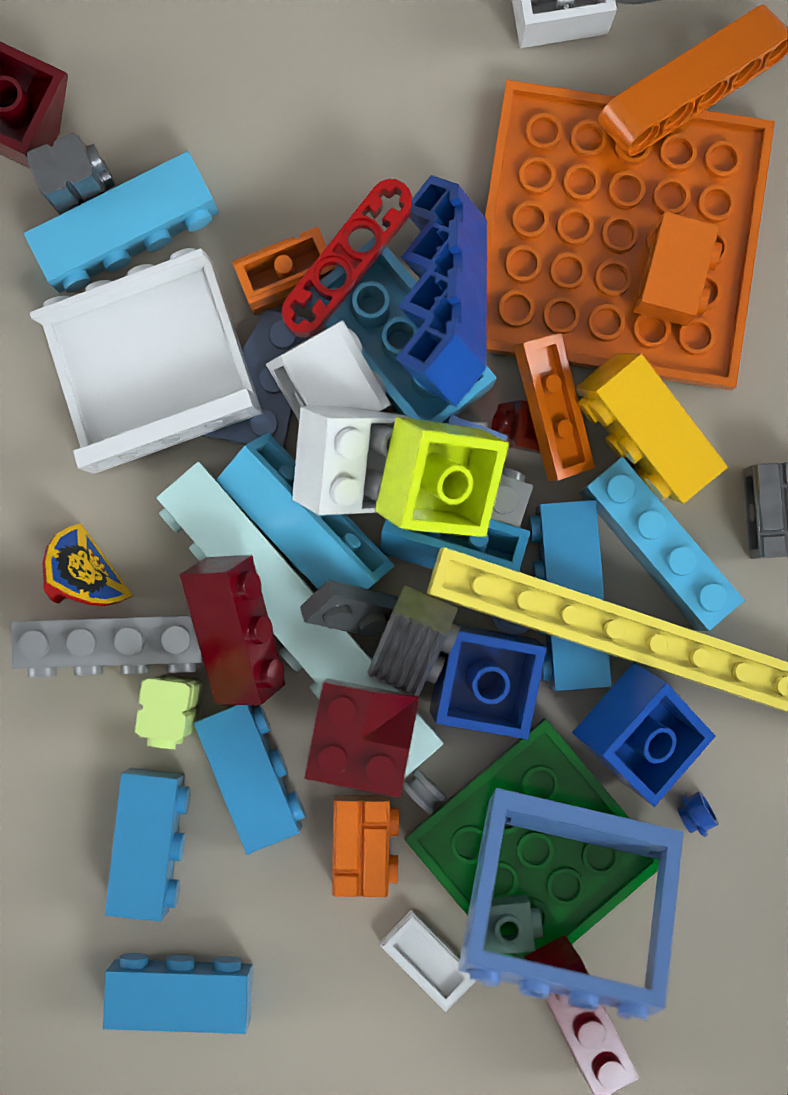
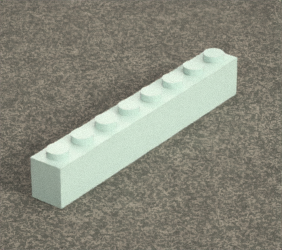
M198 461L156 497L164 506V509L159 512L160 516L176 533L183 529L194 541L189 549L199 561L206 557L253 556L257 574L261 579V591L268 617L272 622L273 634L285 646L279 653L296 672L304 668L315 682L309 687L319 700L323 681L327 678L401 693L394 684L387 685L385 680L379 681L376 676H369L367 671L372 658L349 632L304 622L300 606L315 592L269 539L262 534L240 506L216 482V478L203 464ZM418 711L416 713L405 778L444 744L441 737Z

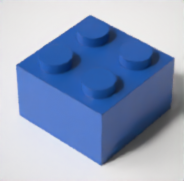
M454 624L461 628L450 653L441 651L440 656L446 659L434 684L429 709L436 724L528 740L547 647L535 638Z
M634 662L572 732L624 785L653 807L659 803L716 737L667 682Z

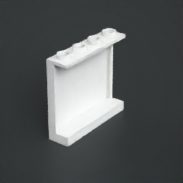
M194 248L179 250L170 256V260L155 266L152 264L136 266L127 272L128 276L114 281L100 280L86 286L85 292L72 297L57 296L50 298L43 303L44 307L30 312L31 319L43 325L81 447L73 450L78 469L96 474L263 414L214 262L201 248L198 250Z

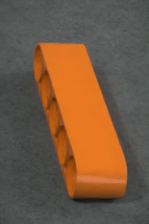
M766 5L754 8L618 94L601 111L598 123L627 155L634 156L777 64L788 53V27Z

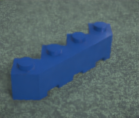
M431 175L412 198V209L409 218L421 232L401 256L403 261L420 279L398 307L418 327V330L395 359L427 392L457 407L486 370L487 219L459 184Z

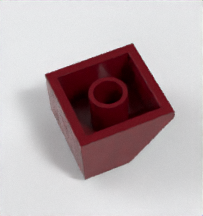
M1 41L0 155L30 169L26 159L27 152L45 144L52 147L54 141L59 136L68 75L65 71Z
M327 678L322 684L304 779L401 798L419 696Z

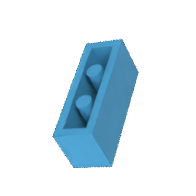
M386 519L381 533L380 550L384 555L434 569L439 549L445 547L519 572L531 531L490 519L486 537L401 529Z
M235 705L195 722V728L246 855L299 834L302 828L300 820L306 818L305 810L297 792L289 794L283 776L289 774L287 765L279 748L272 750L265 733L270 732L271 727L261 705L254 707V705Z
M129 768L121 773L105 916L161 922L169 912V908H176L180 880L173 879L175 861L182 860L185 846V833L178 832L180 814H187L190 802V787L184 786L185 774Z
M142 953L123 954L120 956V959H115L105 971L103 1029L246 1034L251 1020L253 964L241 963V958L235 956L216 957L213 959V962H195L194 956L183 954L168 956L166 961L148 960V955Z

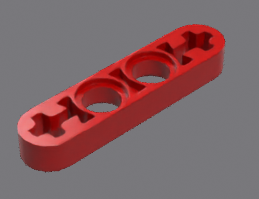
M386 179L375 185L285 299L282 305V316L287 329L292 334L298 337L316 335L408 220L412 209V195L410 189L403 182L397 179ZM396 194L400 196L399 207L401 210L397 211L394 208L388 210L382 218V226L387 227V230L383 231L374 220L383 209L381 197L385 196L391 199ZM367 213H370L374 219L365 215ZM360 228L371 231L376 239L374 246L365 252H358L352 249L348 242L351 233ZM337 265L346 272V281L340 288L328 289L320 283V273L325 267ZM313 286L320 297L330 302L325 306L319 298L312 307V314L315 320L312 323L303 320L298 325L294 323L296 315L293 308L297 305L303 309L307 307L313 299L312 292L307 289Z

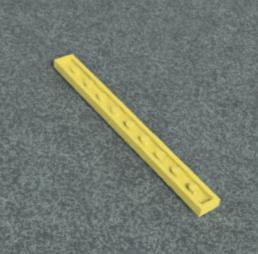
M445 547L439 549L426 592L429 596L788 713V662Z

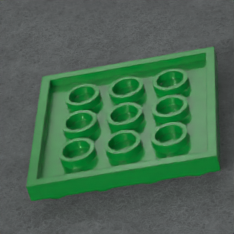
M543 718L530 729L528 740L521 738L404 836V840L468 916L488 801L496 788L630 818L547 719ZM504 824L492 898L527 894L530 908L540 909L543 937L534 938L535 950L563 935H566L570 943L573 944L658 871L659 860ZM511 921L504 922L500 927L502 935L515 934L517 931V925ZM533 951L500 955L525 960L524 956Z

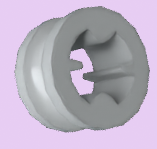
M417 768L413 772L415 775L412 782L405 781L403 789L421 808L431 815L435 811L434 804L437 801L444 802L447 797L435 783Z

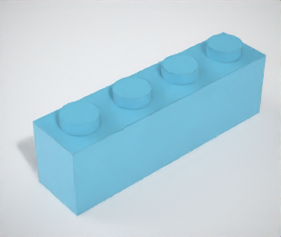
M189 151L23 234L48 283L59 293L63 291L74 292L87 286L91 281V277L105 270L107 272H114L124 268L131 262V257L145 250L153 252L164 248L172 241V236L186 229L192 232L207 226L212 221V216L218 214L219 211Z
M269 432L246 444L219 475L216 482L258 525L262 534L270 538L289 558L291 564L302 572L317 589L321 588L328 580H333L371 590L395 566L346 514L317 515L292 500L296 461Z
M623 457L610 465L579 492L586 501L596 500L597 514L696 630L710 631L745 601Z

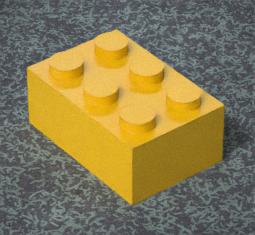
M616 353L575 387L577 394L581 398L577 403L582 413L593 424L597 421L602 424L609 433L605 441L611 450L619 458L627 457L637 469L635 472L651 491L662 500L669 498L684 504L728 468L642 354Z

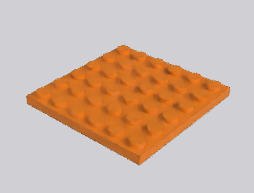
M506 79L485 210V218L487 219V352L516 357L514 345L561 333L568 362L571 366L597 369L616 353L642 354L661 380L734 390L737 387L775 121L705 110L640 153L629 156L598 123L601 111L616 96ZM665 211L720 226L716 242L722 243L720 258L714 271L708 269L704 285L711 288L708 304L703 315L697 314L687 326L633 312L655 226Z

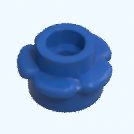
M700 791L690 797H687L686 794L682 795L684 805L677 808L685 827L690 833L698 830L702 836H708V830L719 825L710 804Z

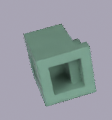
M527 894L492 898L483 951L496 954L535 951L534 938L543 937L540 909L530 908ZM507 921L514 922L517 925V931L515 934L502 935L500 933L501 925Z

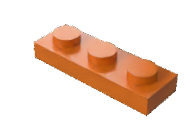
M557 333L514 345L547 480L557 481L595 468L581 409L577 403L578 397L562 334Z

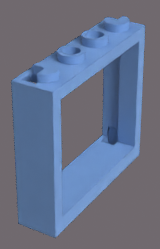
M496 788L488 801L458 971L469 973L471 980L480 981L484 986L498 987L500 981L519 985V992L531 997L548 998L549 992L568 996V1004L578 1008L596 1010L599 1004L618 1008L617 1015L626 1019L634 1017L647 1020L648 1015L652 1016L664 1010L684 831ZM504 824L659 860L644 988L483 951Z

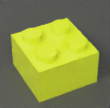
M396 416L375 511L401 529L486 537L509 442L480 428Z

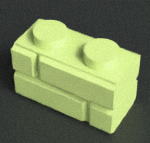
M165 674L142 681L139 704L143 706V709L137 712L135 733L139 737L148 738L147 746L175 749L176 744H183L185 737L197 731L194 723L199 721L200 710L196 708V705L201 704L204 683L197 678Z

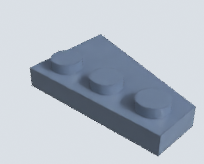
M266 309L242 349L263 414L202 435V437L246 445L269 432L285 449L293 410L271 375L266 363L307 340L308 337H298L292 334L287 329L281 312ZM296 316V320L294 323L299 325L300 322L303 320H307L311 323V319Z

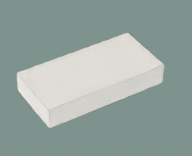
M413 909L380 941V946L445 1012L476 982L470 979L469 973L458 971L460 956Z

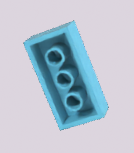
M375 237L357 251L365 252L370 250L376 242ZM386 247L324 326L327 329L343 320L347 328L351 329L358 336L362 345V354L371 370L375 371L383 380L386 387L385 395L397 414L409 416L413 419L448 424L451 415L459 416L492 389L497 377L486 365V370L475 382L472 389L455 407L427 392L395 359L418 330V327L398 307L417 282L390 249ZM338 266L325 276L320 283L328 289L340 288L346 281V272ZM313 287L308 290L313 295V299L308 304L311 311L319 298L325 306L330 302L320 297Z

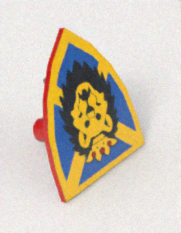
M81 523L69 526L53 536L45 549L42 562L43 589L51 601L59 604L66 598L87 605L109 606L123 602L133 596Z

